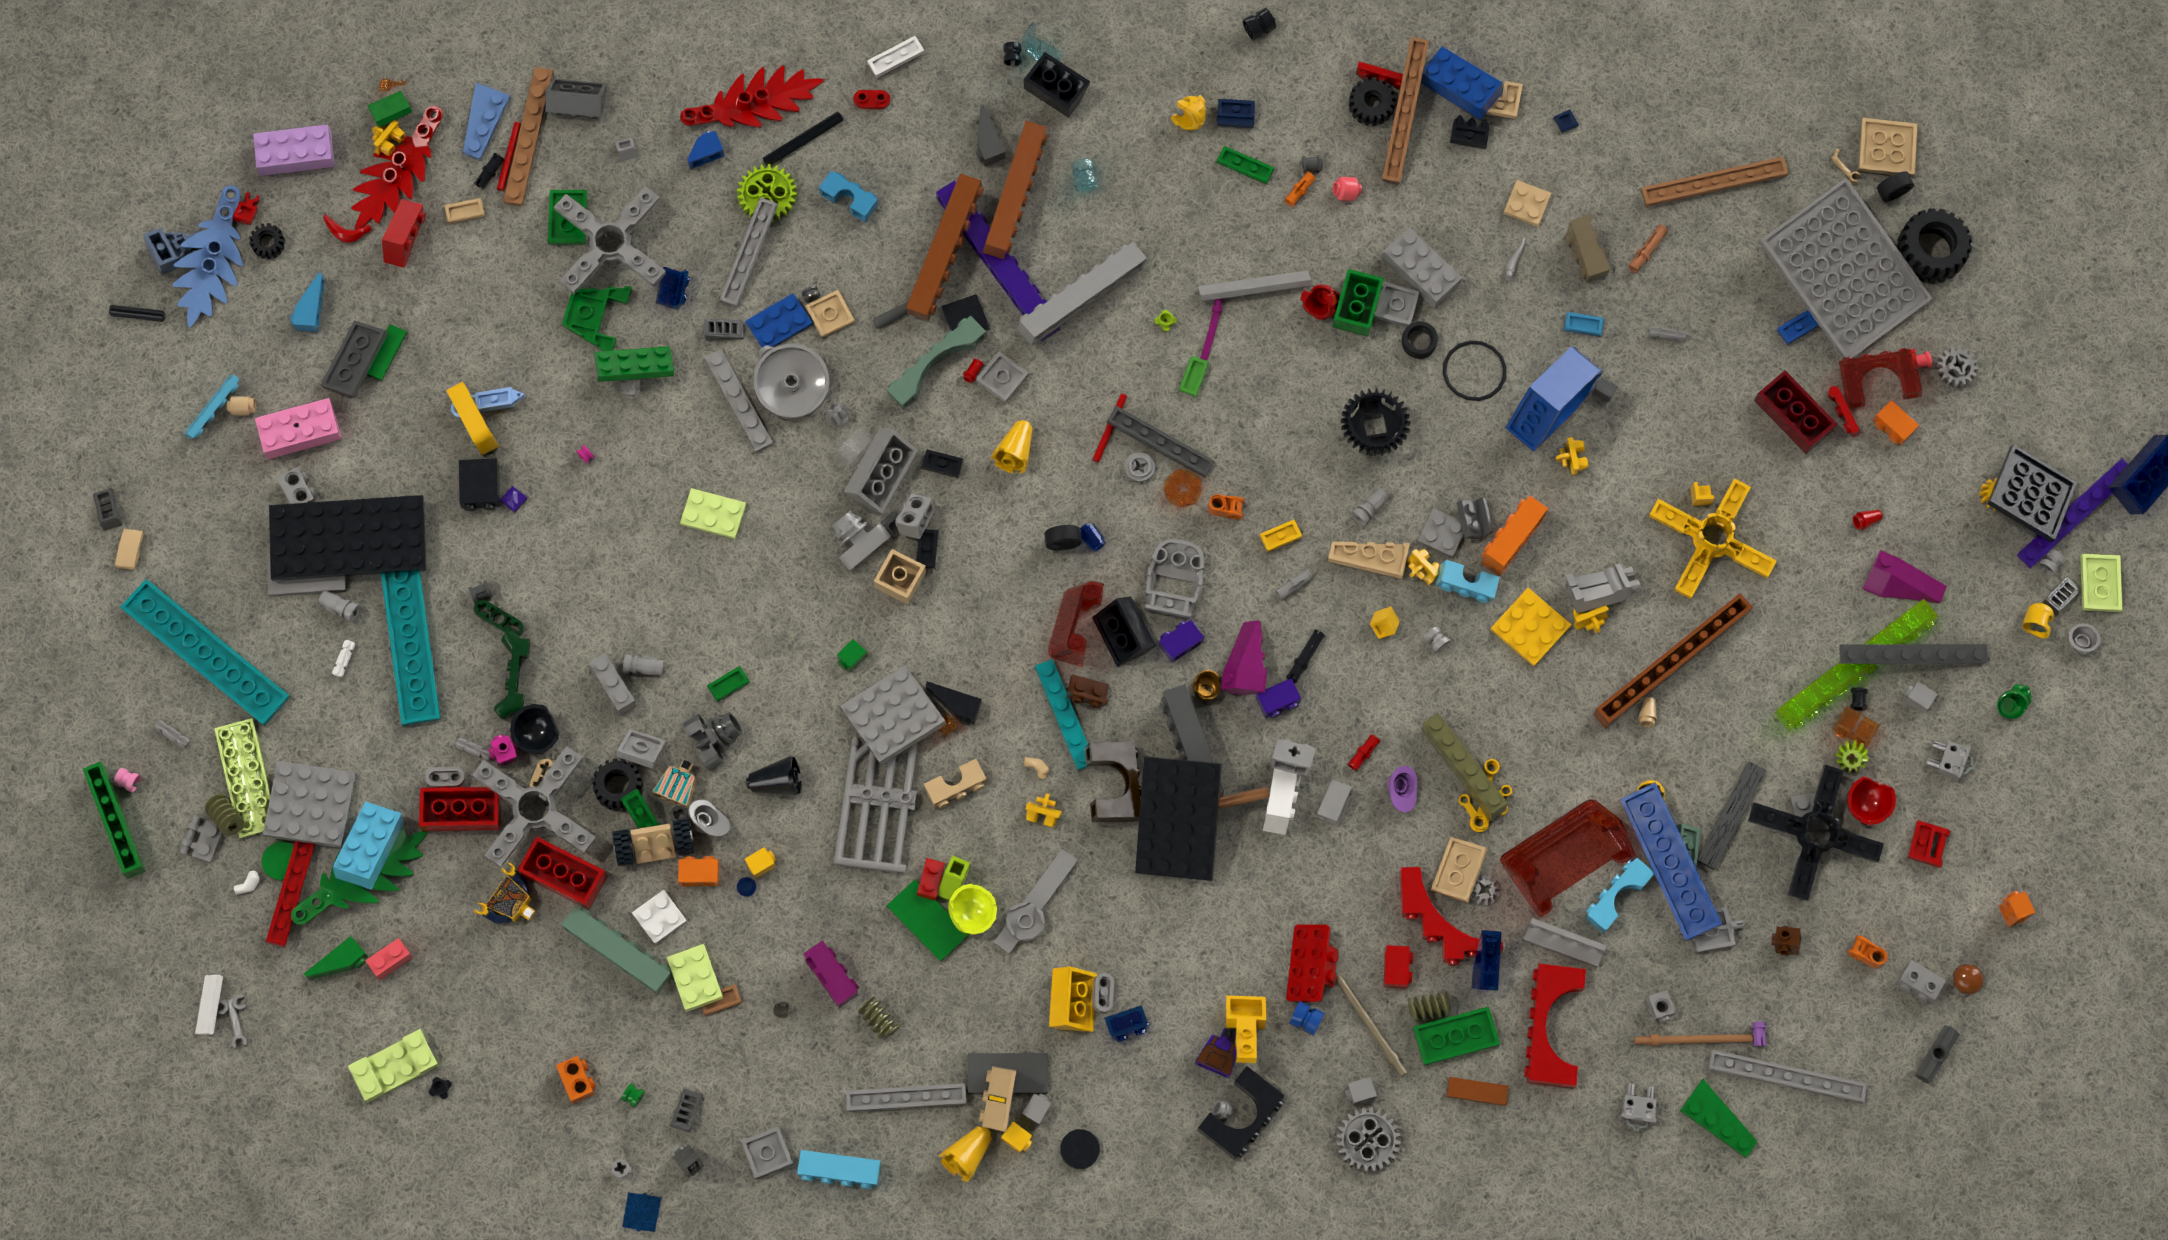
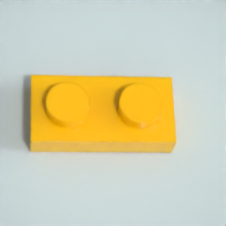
M1293 519L1261 533L1259 537L1268 553L1301 539L1302 534Z

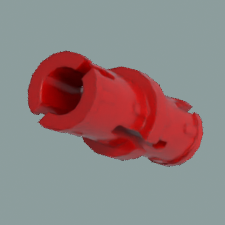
M1370 734L1365 743L1357 748V753L1347 765L1354 771H1358L1364 761L1371 757L1372 751L1381 741L1375 735Z

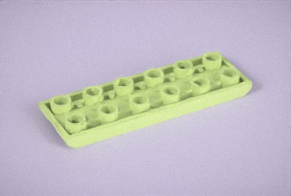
M251 718L214 728L231 804L244 821L243 829L238 832L239 838L263 832L271 796L254 720Z

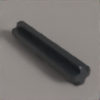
M110 305L109 314L116 317L163 322L166 316L162 310Z

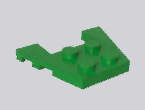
M632 287L579 289L575 295L571 292L562 326L602 351L614 350L616 338L599 334L600 326L608 301L628 304Z

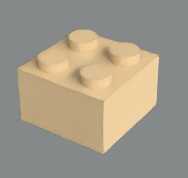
M891 549L874 579V588L908 605L926 574V566Z

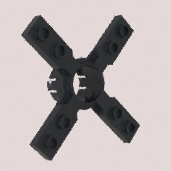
M1826 764L1823 765L1813 801V810L1802 817L1758 803L1752 804L1748 822L1782 833L1795 835L1798 843L1802 846L1788 892L1790 896L1806 901L1809 899L1821 853L1828 851L1832 847L1874 862H1879L1884 843L1837 828L1841 825L1840 821L1837 818L1832 819L1834 818L1832 812L1844 770ZM1813 818L1822 819L1829 827L1830 838L1825 845L1816 841L1811 843L1810 841L1812 840L1809 834H1806L1808 832V825Z

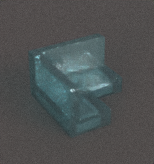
M1032 22L1022 37V54L1037 62L1043 53L1046 52L1060 61L1064 53L1036 37V23Z

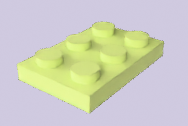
M691 488L680 525L736 539L746 502Z
M2082 554L2080 556L2082 610L2121 612L2120 555Z
M704 944L667 957L686 1012L724 999Z

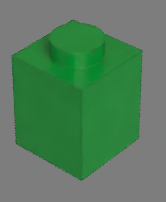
M852 639L837 654V659L839 660L837 663L842 669H848L852 672L867 657V651Z

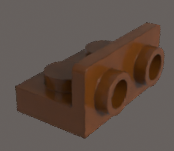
M1072 674L1066 698L1072 699L1074 703L1082 704L1084 702L1090 704L1092 708L1100 709L1108 704L1106 696L1109 684Z

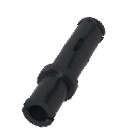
M1315 629L1301 654L1298 658H1295L1294 665L1286 676L1287 679L1292 678L1293 682L1297 683L1303 671L1307 670L1310 659L1325 637L1321 631L1319 634L1318 630Z

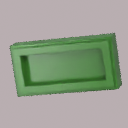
M1191 355L1179 387L1180 392L1197 397L1209 361Z

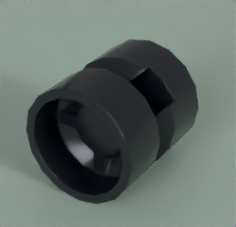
M1267 8L1256 12V16L1250 15L1242 20L1244 29L1251 40L1261 37L1263 32L1269 33L1276 29L1275 20Z

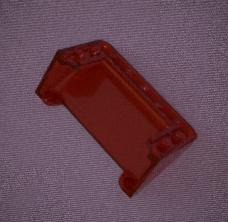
M1590 799L1504 853L1500 861L1535 914L1541 918L1553 908L1550 899L1613 859L1617 863H1626L1636 854L1622 820L1597 800Z

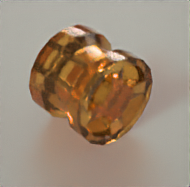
M949 714L944 716L946 725L939 729L944 738L950 732L958 730L956 723Z

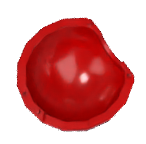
M1863 776L1856 780L1849 788L1846 802L1849 812L1856 820L1863 824L1874 825L1882 823L1891 816L1895 810L1896 795L1893 787L1875 782L1871 778Z

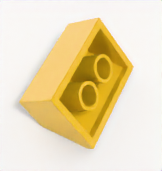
M1071 966L1053 968L1049 1027L1059 1030L1093 1032L1095 1010L1092 1006L1093 980L1097 973Z

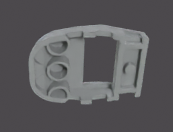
M1168 539L1157 546L1147 572L1146 611L1190 619L1203 582L1204 557L1197 545L1188 541ZM1156 575L1192 582L1191 598L1153 591Z

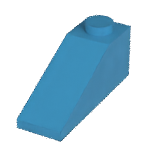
M322 273L317 274L296 304L294 313H291L290 321L296 331L318 332L325 283Z

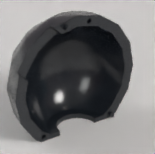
M531 704L524 706L516 712L511 720L510 733L512 740L518 748L526 753H544L552 748L559 738L560 734L557 724L549 709L544 705Z

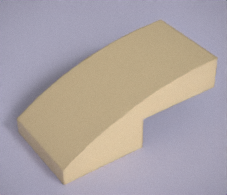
M123 530L115 562L116 568L135 570L139 559V548L143 540V531Z

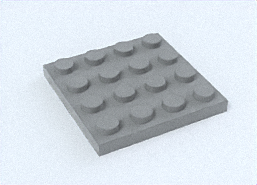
M906 666L840 706L880 765L946 725L944 718Z
M278 761L263 837L342 848L356 772Z

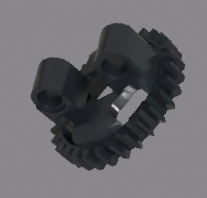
M1368 388L1367 394L1363 390L1360 392V397L1355 394L1354 400H1348L1349 405L1345 404L1344 409L1346 411H1343L1341 414L1345 417L1340 421V423L1344 424L1341 426V430H1347L1343 436H1349L1347 443L1354 442L1353 449L1359 446V452L1365 449L1366 455L1369 454V456L1390 454L1391 447L1397 450V444L1402 446V439H1407L1405 433L1410 431V428L1407 427L1411 424V421L1407 420L1410 418V414H1405L1408 408H1401L1404 401L1398 403L1399 396L1392 398V391L1386 395L1385 389L1378 393V388H1376L1375 392L1372 393L1370 388ZM1382 398H1385V402L1391 405L1392 407L1395 404L1396 409L1391 410L1387 406L1383 405L1381 402ZM1359 405V409L1356 411L1355 415L1351 417V413H1353ZM1383 415L1386 433L1367 436L1364 421L1378 419Z

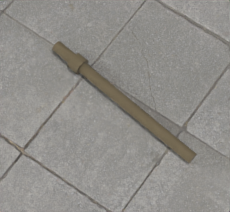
M1342 975L1337 976L1336 982L1387 1055L1386 1059L1390 1065L1393 1064L1401 1077L1406 1075L1408 1072L1400 1062L1397 1052H1393Z

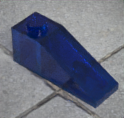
M1481 931L1473 965L1472 988L1498 991L1502 931Z

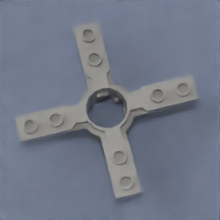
M645 186L621 212V216L616 222L602 224L592 213L565 194L554 206V210L590 237L591 249L588 253L583 254L560 279V284L575 295L603 263L608 265L609 262L610 267L617 266V261H619V263H624L655 287L665 276L666 271L640 250L633 248L630 245L631 238L629 234L660 201V197ZM616 233L617 238L624 242L619 250L612 253L603 252L598 248L600 242L606 238L605 234L609 237L615 236Z
M566 746L544 775L540 784L537 787H528L526 789L519 786L513 779L485 760L482 761L472 774V777L511 803L514 814L513 820L505 827L484 855L485 858L501 868L528 831L533 828L534 832H539L542 830L541 827L547 828L585 854L596 837L565 815L557 812L553 799L582 761V756ZM538 796L539 799L544 800L549 805L546 807L549 811L542 819L529 821L521 816L523 812L519 810L527 803V798L532 799Z

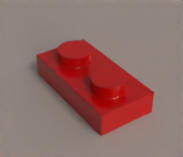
M926 858L917 896L936 900L945 866L944 862Z

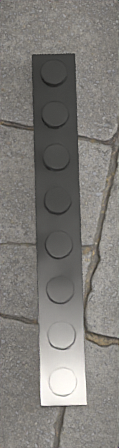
M1987 644L1839 645L1840 664L1987 663Z

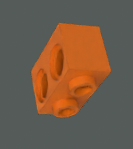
M2015 891L2008 894L2006 898L2002 899L2003 903L1999 905L2008 927L2026 921L2036 913L2026 891L2022 893Z
M575 1056L556 1065L572 1104L595 1095L593 1089L596 1086L592 1077H587L585 1071L589 1069L584 1059L580 1060L579 1056ZM571 1066H578L579 1070L576 1074L571 1075L568 1073ZM579 1084L586 1085V1089L582 1093L576 1092V1087Z

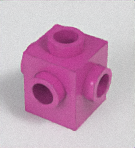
M509 735L494 737L493 741L490 742L491 748H488L491 759H496L498 767L517 761L515 751L518 748L513 740H510Z

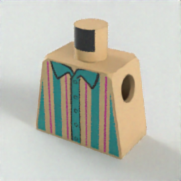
M683 760L679 769L669 766L653 789L654 796L677 806H683L688 810L696 783L695 776L689 774L693 764Z

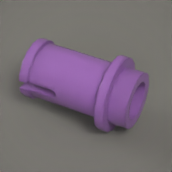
M1753 1022V1026H1751V1029H1753L1754 1046H1767L1765 1028L1767 1026L1765 1022Z

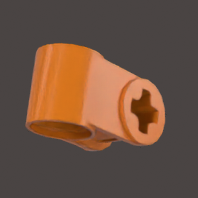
M1215 494L1209 500L1208 511L1215 516L1240 520L1243 518L1241 513L1245 499L1238 496ZM1218 502L1221 507L1215 508L1212 503Z
M1857 935L1854 945L1851 949H1848L1847 954L1874 969L1882 967L1887 960L1886 951L1865 937ZM1872 955H1879L1881 962L1874 961Z

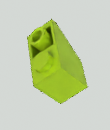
M952 855L937 896L949 901L955 890L963 886L971 868L970 862Z

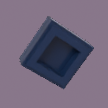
M1570 109L1553 117L1561 133L1576 128L1579 125Z

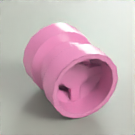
M120 768L115 775L113 784L119 788L124 787L127 791L133 793L137 788L133 786V783L139 784L141 776L136 773L131 774L127 769Z

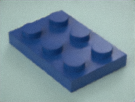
M794 293L745 321L761 348L767 345L776 347L813 325V322Z

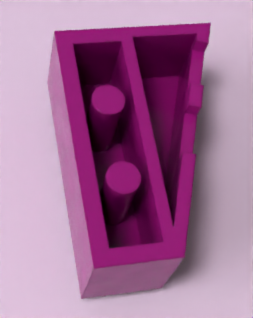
M823 940L803 953L805 962L838 1008H841L858 996V985L853 978L851 980L848 978L846 968L842 963L839 964L837 962L835 953L830 947L826 946Z

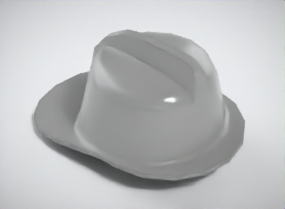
M696 800L690 805V822L693 829L697 832L707 833L714 837H721L729 832V820L710 802Z

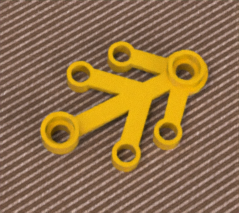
M1495 759L1487 760L1483 767L1491 782L1493 781V776L1500 769V765ZM1488 766H1494L1495 770L1489 771ZM1503 785L1499 792L1503 797H1509L1512 793V788L1509 785ZM1503 788H1508L1510 793L1504 794ZM1467 794L1460 795L1458 803L1464 806L1470 815L1469 825L1471 829L1478 833L1484 832L1489 826V818L1480 807H1478V812L1474 809ZM1466 797L1468 802L1462 803L1461 798ZM1508 806L1506 811L1500 814L1501 816L1505 815L1508 812ZM1481 820L1483 825L1477 826L1475 822Z

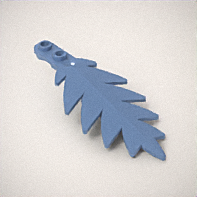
M226 186L222 190L214 218L198 225V227L207 228V230L193 235L180 245L185 248H203L186 255L174 263V267L197 268L184 274L173 283V287L192 288L177 304L178 307H188V327L195 323L201 312L209 317L212 316L209 294L223 303H227L226 294L218 276L235 287L238 285L235 275L225 259L227 257L239 266H243L240 253L231 237L237 240L240 239L237 231L231 226L233 214L241 196L239 189L235 186ZM233 192L234 198H228L227 193ZM222 210H228L229 215L223 216L221 213Z

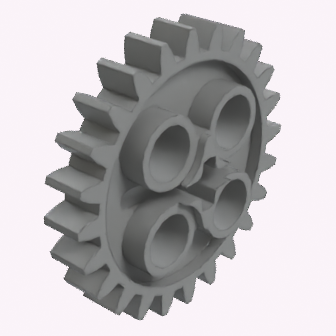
M1362 1107L1360 1114L1355 1109L1354 1117L1347 1114L1349 1121H1341L1345 1127H1338L1337 1129L1342 1134L1336 1135V1138L1341 1140L1336 1146L1342 1147L1339 1154L1345 1153L1346 1156L1343 1161L1349 1159V1167L1356 1164L1357 1171L1362 1166L1364 1173L1367 1172L1368 1167L1371 1168L1372 1172H1375L1376 1166L1382 1170V1163L1389 1166L1388 1158L1391 1160L1396 1158L1392 1152H1399V1149L1395 1146L1401 1144L1400 1141L1396 1140L1401 1134L1394 1132L1398 1125H1391L1394 1119L1387 1120L1388 1113L1381 1116L1380 1109L1373 1113L1372 1107H1370L1369 1112H1366L1365 1108ZM1367 1121L1372 1122L1375 1129L1367 1130L1364 1123ZM1379 1128L1382 1129V1131L1379 1134L1373 1137L1371 1141L1372 1144L1370 1142H1367L1358 1151L1354 1150L1357 1146L1364 1142L1365 1135L1366 1137H1370ZM1357 1134L1359 1142H1351L1349 1135ZM1385 1137L1387 1145H1379L1377 1138ZM1362 1150H1370L1372 1157L1368 1159L1363 1157Z

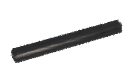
M835 112L762 158L764 164L768 166V164L776 163L843 121L842 115L839 112Z

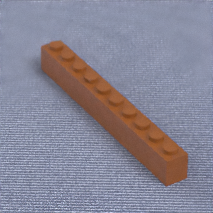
M1739 593L1597 707L1593 713L1595 718L1605 729L1747 616L1753 606Z

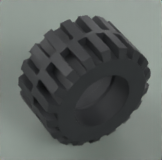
M617 758L613 759V762L610 763L607 760L605 761L606 765H600L598 767L599 771L594 773L595 778H592L593 791L602 806L605 805L609 810L613 808L614 811H619L622 808L625 811L626 808L620 799L635 789H638L642 795V778L636 766L634 767L631 762L627 763L625 759L618 761ZM614 776H624L629 780V785L624 792L613 794L607 791L608 781Z

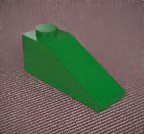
M350 936L307 970L304 975L308 980L353 970L355 967L358 969L366 963L365 959L368 956Z

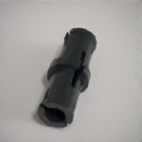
M494 153L487 165L483 166V171L474 184L484 190L491 178L495 177V172L504 161V158Z

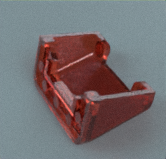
M1089 581L1068 588L1065 591L1048 647V653L1052 659L1083 667L1086 640L1083 636L1075 634L1074 631L1080 610L1089 612L1092 606L1101 605L1104 583Z

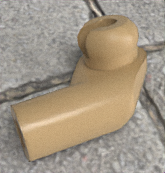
M1025 757L1024 767L1035 768L1040 779L1048 777L1049 768L1041 759Z

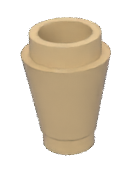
M1644 698L1638 717L1639 724L1643 727H1654L1657 722L1654 698Z

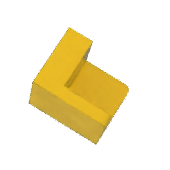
M1693 482L1690 488L1692 505H1712L1715 496L1711 495L1710 485L1698 486V482Z
M1390 606L1374 612L1370 626L1378 639L1395 634L1400 621Z

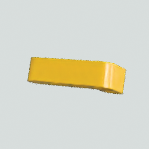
M462 381L447 389L446 391L481 455L483 456L498 448L497 441L489 430L464 382Z

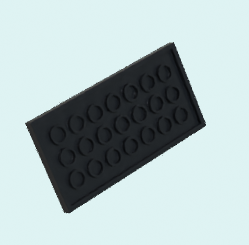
M423 495L269 505L270 571L272 581L427 571Z

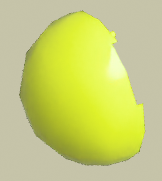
M973 884L963 885L955 890L948 901L950 917L956 928L961 932L973 935L983 933L992 926L996 919V901L990 891H987L982 886Z

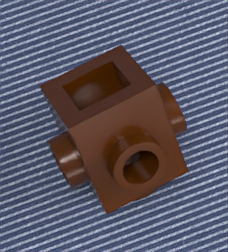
M1777 926L1776 934H1772L1771 945L1775 946V953L1799 955L1801 929L1792 928L1791 926Z

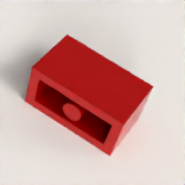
M1386 945L1383 987L1407 989L1409 983L1412 984L1413 973L1409 972V964H1413V952H1410V946Z

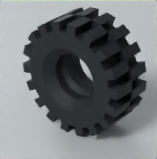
M1372 77L1371 81L1368 78H1364L1363 83L1360 80L1357 82V86L1354 85L1350 93L1349 111L1350 113L1352 112L1354 119L1358 118L1357 122L1360 124L1362 121L1365 122V126H1368L1369 123H1372V126H1376L1377 123L1380 125L1384 124V120L1388 121L1390 115L1392 116L1395 107L1396 96L1393 95V88L1389 89L1390 84L1387 82L1384 85L1382 79H1379V82L1375 81V77ZM1368 96H1374L1379 99V105L1376 107L1368 106L1365 103V99Z

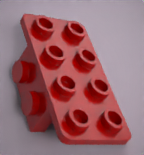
M1297 924L1294 927L1286 993L1287 1001L1321 1002L1324 987H1334L1336 962L1339 956L1338 949L1329 945L1330 926L1326 924Z

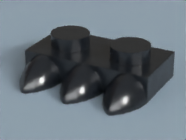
M1461 115L1457 116L1452 125L1450 143L1486 149L1489 136L1487 120L1484 119L1477 127L1476 120L1473 117L1465 125L1463 117Z

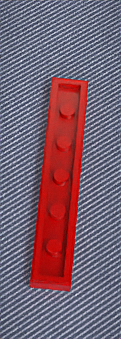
M295 841L266 943L284 948L286 946L293 922L291 912L298 905L315 844Z

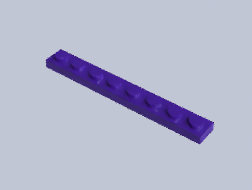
M2123 458L2120 459L2067 508L2056 539L2052 543L2037 535L2016 556L2029 568L2034 566L2136 471Z

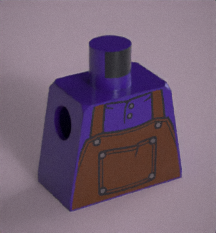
M1224 1028L1220 1037L1212 1035L1197 1057L1195 1065L1230 1079L1236 1056V1046L1231 1042L1235 1032Z

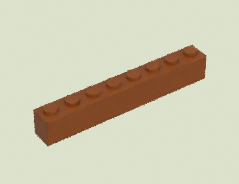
M1025 121L983 249L985 254L1001 259L1005 258L1006 253L1010 254L1013 245L1010 239L1016 236L1018 227H1015L1016 222L1020 223L1023 215L1020 209L1021 206L1025 207L1028 199L1025 193L1031 190L1033 181L1030 178L1031 175H1036L1038 166L1035 163L1036 160L1040 161L1043 153L1040 147L1041 145L1045 146L1048 135L1045 134L1047 129L1045 126Z
M960 173L906 306L908 314L928 321L931 316H934L937 309L935 304L937 299H941L944 291L942 288L943 284L950 277L949 269L956 262L957 249L962 247L964 238H962L963 234L970 227L971 222L969 219L971 214L974 215L976 212L977 199L983 195L984 188L981 180Z

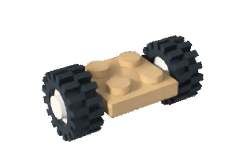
M689 819L673 821L674 835H672L670 823L631 830L632 842L628 829L613 831V845L618 866L634 864L632 850L635 851L637 864L675 858V841L678 856L693 854V836Z

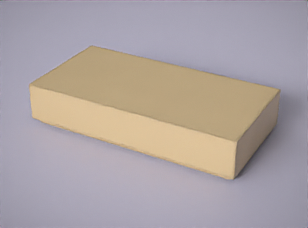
M481 198L444 205L448 224L485 217Z

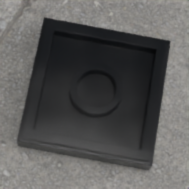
M977 294L941 306L949 329L952 331L958 327V323L962 319H967L970 316L984 330L989 329Z

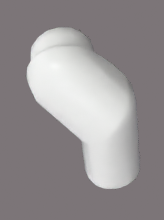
M250 871L244 884L234 886L235 894L240 895L254 891L260 880L258 873Z

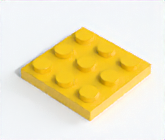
M1527 588L1490 630L1532 666H1535L1572 624L1532 590Z

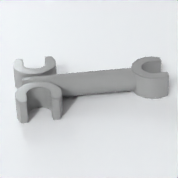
M242 994L227 1001L219 1000L218 1004L225 1006L224 1010L218 1012L219 1015H225L229 1011L234 1033L231 1043L235 1049L237 1048L236 1042L239 1039L243 1040L245 1046L248 1044L247 1039L242 1035L236 1010L247 1008L245 1004L240 1006L237 1004L238 1000L244 998Z

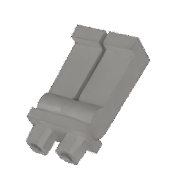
M1621 564L1615 565V568H1607L1602 572L1574 577L1573 573L1565 575V588L1576 613L1621 602L1624 599L1625 601H1630L1631 594L1640 592V583L1638 580H1634L1633 568L1623 569Z

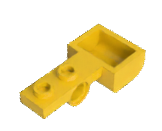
M1226 995L1225 1028L1236 1029V1063H1256V1029L1265 1030L1266 997Z

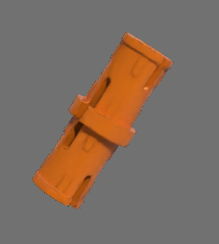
M1306 172L1303 178L1294 184L1293 190L1284 199L1286 204L1293 207L1299 198L1307 193L1306 190L1316 179L1313 174Z

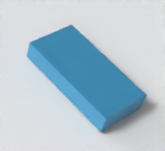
M1567 312L1564 331L1601 337L1604 318Z

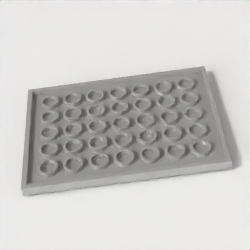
M1847 178L1841 180L1759 240L1762 247L1845 362L1852 359L1933 299Z

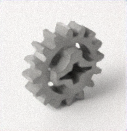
M1951 347L1949 352L1945 350L1942 356L1940 355L1938 358L1939 362L1936 367L1940 369L1937 375L1942 374L1940 380L1946 379V385L1953 383L1954 388L1958 384L1964 387L1966 383L1970 384L1972 379L1976 377L1977 374L1975 372H1977L1978 367L1974 365L1978 361L1972 360L1974 354L1968 355V349L1962 352L1960 347L1956 351ZM1949 359L1948 365L1945 366L1946 360ZM1969 369L1968 374L1965 376V370Z

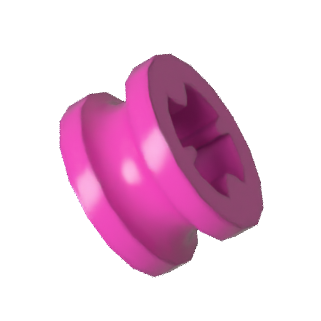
M584 445L581 446V450L576 451L577 455L586 464L589 463V459L594 458V455Z

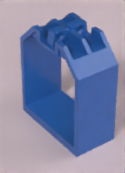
M1570 347L1528 388L1505 428L1534 452L1577 410L1595 387L1596 380L1601 377L1604 370L1598 368L1591 362L1590 358H1586L1576 347Z

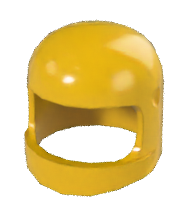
M2044 603L2031 604L2026 611L2022 628L2038 638H2048L2051 632L2048 622L2054 619L2052 608ZM2031 623L2043 626L2046 632H2038L2037 629L2036 631L2031 630Z

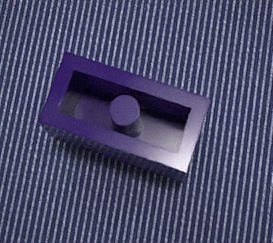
M1192 620L1179 623L1176 626L1177 629L1172 632L1167 631L1160 637L1159 646L1171 663L1204 642L1203 635Z
M1292 678L1265 689V693L1256 694L1255 697L1264 717L1270 716L1271 719L1281 715V711L1288 709V711L1296 709L1301 701Z

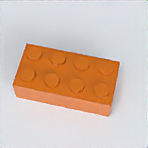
M1530 495L1526 500L1522 499L1515 513H1511L1504 527L1497 531L1492 543L1489 542L1484 548L1481 564L1500 577L1544 520L1548 508Z

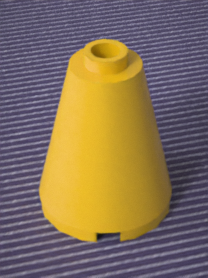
M1025 420L1015 422L994 449L991 460L994 459L996 461V467L1014 474L1013 470L1020 471L1019 474L1026 471L1033 431L1029 422Z
M977 1126L943 1150L939 1157H942V1165L954 1176L958 1173L963 1177L962 1181L969 1182L992 1141L990 1130L986 1127Z

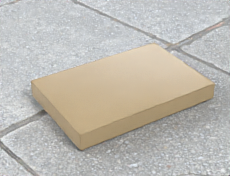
M1450 837L1431 891L1468 903L1487 854V847Z

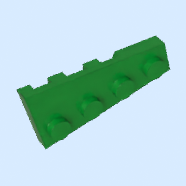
M1704 1079L1700 1081L1680 1110V1112L1744 1158H1747L1758 1142Z

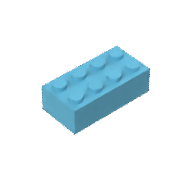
M365 801L333 865L335 878L372 890L404 825L402 814Z

